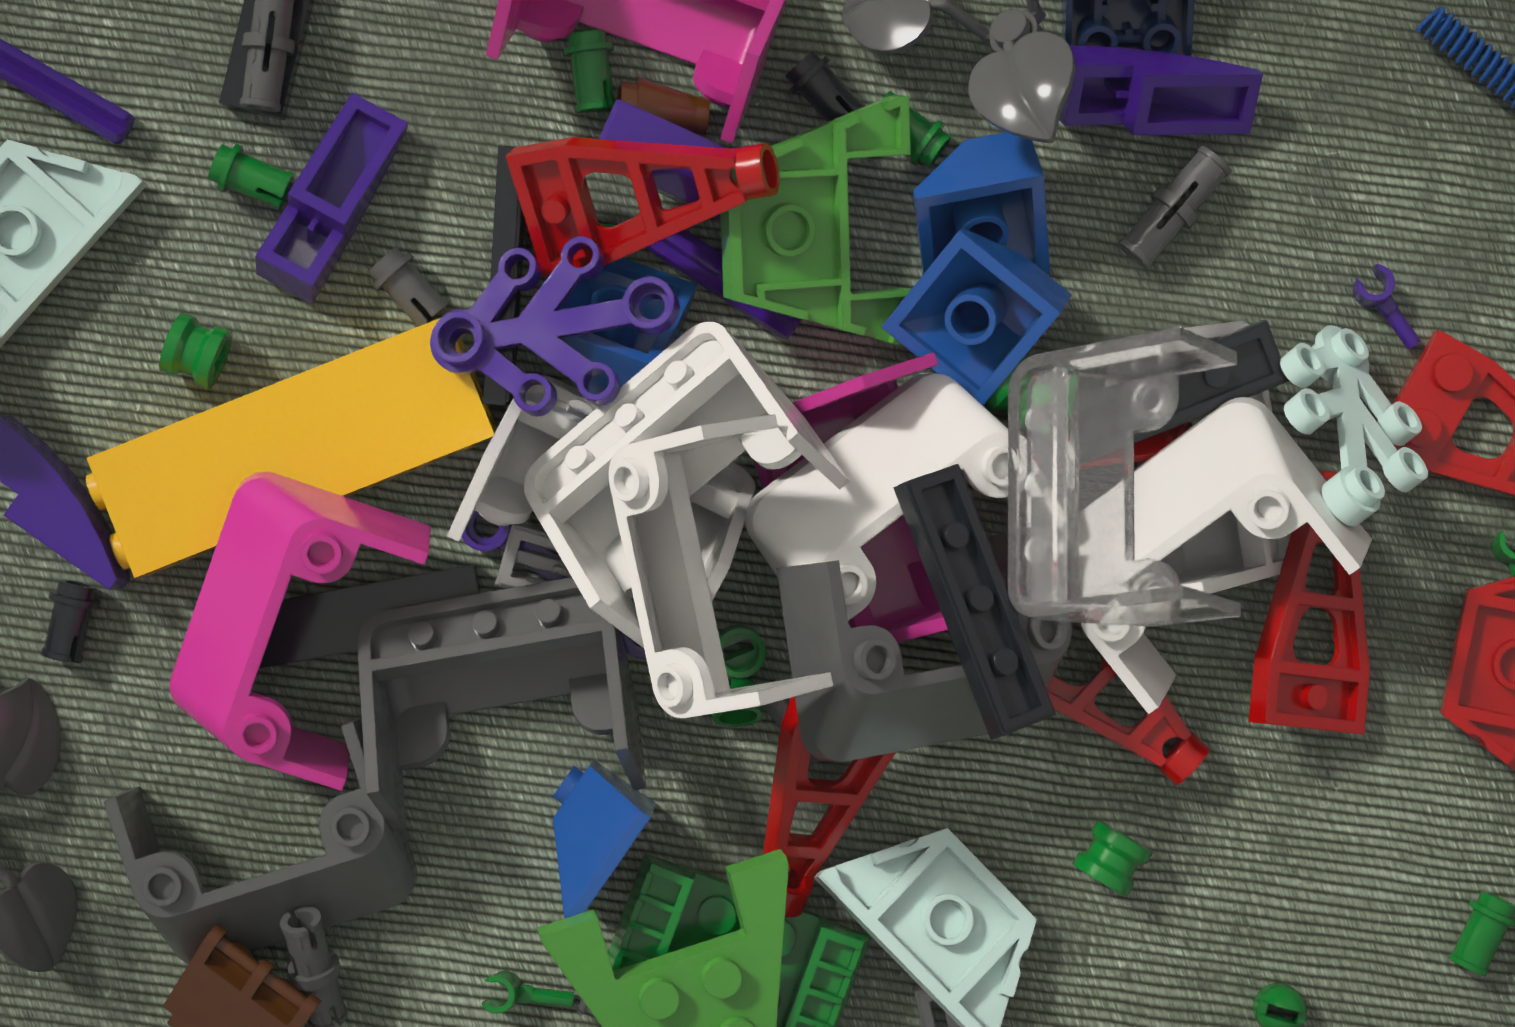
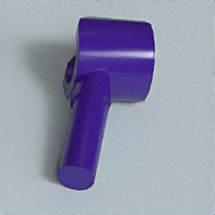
M1376 264L1372 271L1375 277L1382 283L1384 292L1379 295L1368 293L1357 278L1353 284V296L1361 306L1377 308L1405 347L1410 349L1421 340L1398 309L1397 303L1391 296L1395 287V278L1392 272L1386 266Z

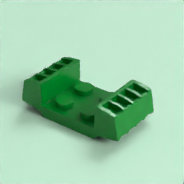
M645 853L608 951L612 970L615 971L739 930L740 923L729 881ZM806 909L798 917H785L779 988L781 1003L777 1015V1027H838L871 936L828 920Z

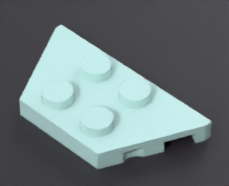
M8 139L0 147V348L148 185L142 178Z
M948 828L838 864L817 873L814 879L960 1027H1001L1009 997H1014L1019 981L1021 957L1023 952L1029 947L1037 919Z

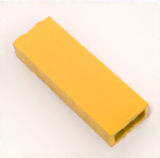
M436 319L87 458L92 473L86 475L87 487L99 510L107 508L116 531L110 534V544L119 565L124 570L130 568L134 578L150 576L215 550L236 489L244 479L255 473H276L344 497H349L491 441L497 426L489 406L483 404L484 393L476 373L454 374L437 363L430 347L431 333L439 320ZM460 336L456 341L457 353H465L467 350Z

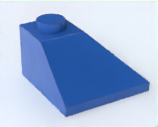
M1007 132L964 140L913 190L922 276L961 227L1023 254L1046 274H1050L1044 174L1032 140L1014 136Z
M961 227L881 328L917 357L934 352L938 365L931 368L938 374L953 378L980 404L984 405L1059 316L1072 294L1023 254Z
M620 258L603 266L601 272L592 279L581 280L559 309L563 310L623 299L627 288L634 281L643 277L659 278L665 281L675 292L680 304L679 315L674 325L663 333L646 334L639 331L633 325L560 338L592 363L601 362L608 365L618 375L620 388L680 337L697 289V284L626 258ZM660 299L650 301L644 309L645 318L656 319L661 316L665 308L664 301ZM601 373L592 377L589 382V392L591 394L602 393L608 386V375Z
M594 759L585 772L573 766L552 796L562 804L553 817L564 918L583 913L587 910L650 820L655 806L653 800L640 791L634 790L630 784Z

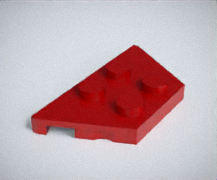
M1515 576L1465 589L1440 708L1442 716L1514 771Z

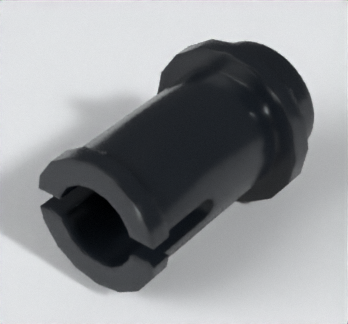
M812 50L785 75L793 85L789 91L793 95L799 91L826 122L865 107L866 105L862 101L860 102L826 65L830 61L829 57L826 55L821 59Z
M60 579L57 590L50 591L48 598L54 601L45 645L41 651L42 656L62 662H69L71 658L70 661L73 663H82V653L92 609H98L101 602L95 598L96 586L79 581Z

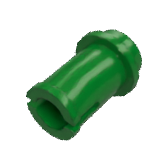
M604 30L569 34L567 36L569 47L563 49V56L570 57L576 99L575 112L591 113L611 110L615 101L608 52L614 50L613 43L607 42Z
M889 91L882 99L889 96H896V94H894L892 91ZM909 106L910 154L912 155L910 163L916 166L921 162L930 168L950 142L951 136L943 131L945 124L939 120L933 124Z
M237 143L233 148L223 144L219 147L208 173V180L218 184V191L225 193L230 188L273 206L278 211L282 209L292 186L289 183L292 184L295 178V173L289 170H282L244 154L243 146Z
M1482 890L1477 900L1470 899L1468 903L1473 910L1448 959L1476 974L1487 976L1488 967L1508 927H1515V919L1513 918L1515 905Z

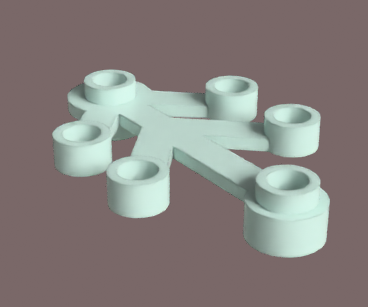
M1329 325L1317 333L1315 344L1312 347L1305 343H1299L1281 358L1280 365L1285 376L1294 385L1304 388L1285 403L1284 412L1292 426L1303 434H1312L1325 422L1336 418L1342 470L1323 484L1322 496L1325 504L1337 519L1346 525L1357 526L1380 508V500L1385 495L1382 481L1373 470L1367 467L1365 443L1383 466L1384 474L1389 482L1398 490L1409 492L1428 477V470L1422 458L1415 451L1407 447H1402L1397 451L1393 444L1397 446L1405 445L1421 432L1422 424L1415 411L1407 404L1397 401L1391 405L1369 374V350L1363 339L1350 329H1341L1337 326ZM1319 377L1333 385L1332 390L1317 394L1307 387ZM1360 397L1363 399V401L1366 403V405L1369 407V409L1372 411V413H1373V414L1375 415V417L1378 419L1377 421L1374 419V417L1372 416V414L1369 412V410L1367 409V407L1364 405V403L1362 402V400L1360 399Z

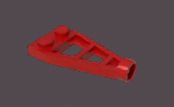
M570 137L515 147L505 156L533 247L542 268L543 277L549 276L561 261V252L564 245L574 237L585 236L592 239L604 254L605 266L741 205L747 200L775 196L780 185L777 158L774 150L768 143L728 149ZM733 168L736 170L738 184L732 178ZM660 169H688L692 171L700 197L699 200L672 209L662 208L652 171ZM598 172L620 174L629 178L640 209L637 216L613 227L600 225L585 179L586 175ZM588 248L579 250L574 255L573 266L577 268L587 266L592 259V250Z
M1441 330L1434 331L1392 403L1393 405L1395 402L1400 401L1410 406L1419 417L1422 430L1405 445H1393L1397 451L1402 447L1415 451L1424 461L1430 474L1515 497V380L1494 360ZM1476 398L1490 400L1512 423L1513 436L1499 457L1487 459L1462 452L1453 442V433L1472 400Z
M1319 471L1326 481L1337 474L1335 472ZM1306 522L1291 533L1254 657L1248 722L1364 735L1370 666L1360 568L1349 575L1332 553L1335 581L1333 592L1330 595L1309 592L1305 581L1314 547L1317 544L1325 545V543L1310 524ZM1312 607L1325 610L1332 620L1335 653L1327 665L1302 663L1294 655L1293 643L1300 619Z
M1064 574L1071 623L1081 624ZM1103 656L1100 669L1085 684L1070 685L1053 676L1047 692L1055 710L1156 764V768L1175 785L1180 784L1190 776L1210 751V747L1191 730H1188L1166 695L1157 709L1150 714L1146 712L1134 726L1130 727L1120 725L1100 711L1094 703V698L1116 675ZM1170 738H1179L1163 755L1162 748L1164 743Z
M795 696L791 697L780 726L763 854L781 849L786 855L789 869H791L788 870L785 917H798L803 913L812 890L814 877L896 754V752L852 760L845 773L837 780L808 778L810 753L805 748L801 739ZM799 802L830 804L811 835L790 833L795 809Z

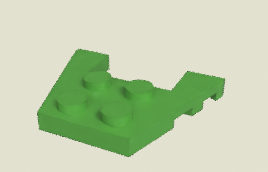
M896 95L886 97L771 145L779 166L780 185L778 193L775 196L747 200L745 203L720 214L724 298L905 347L881 328V326L911 289L902 287L851 291L847 160L849 158L911 155L909 96ZM733 168L732 178L738 184L736 170Z
M781 849L725 867L740 923L739 930L615 971L612 970L599 919L594 909L537 927L538 935L545 949L601 1027H777L789 869L787 857Z

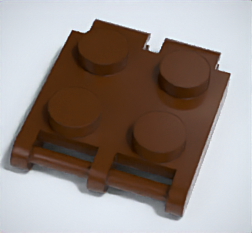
M216 924L201 943L162 1006L172 1013L167 1022L171 1027H305L322 1000L312 993L306 998L304 992L298 990L293 981L281 979L272 973L275 967L265 958L260 963L256 961L246 946L240 942L226 939L225 936L228 931L219 924Z

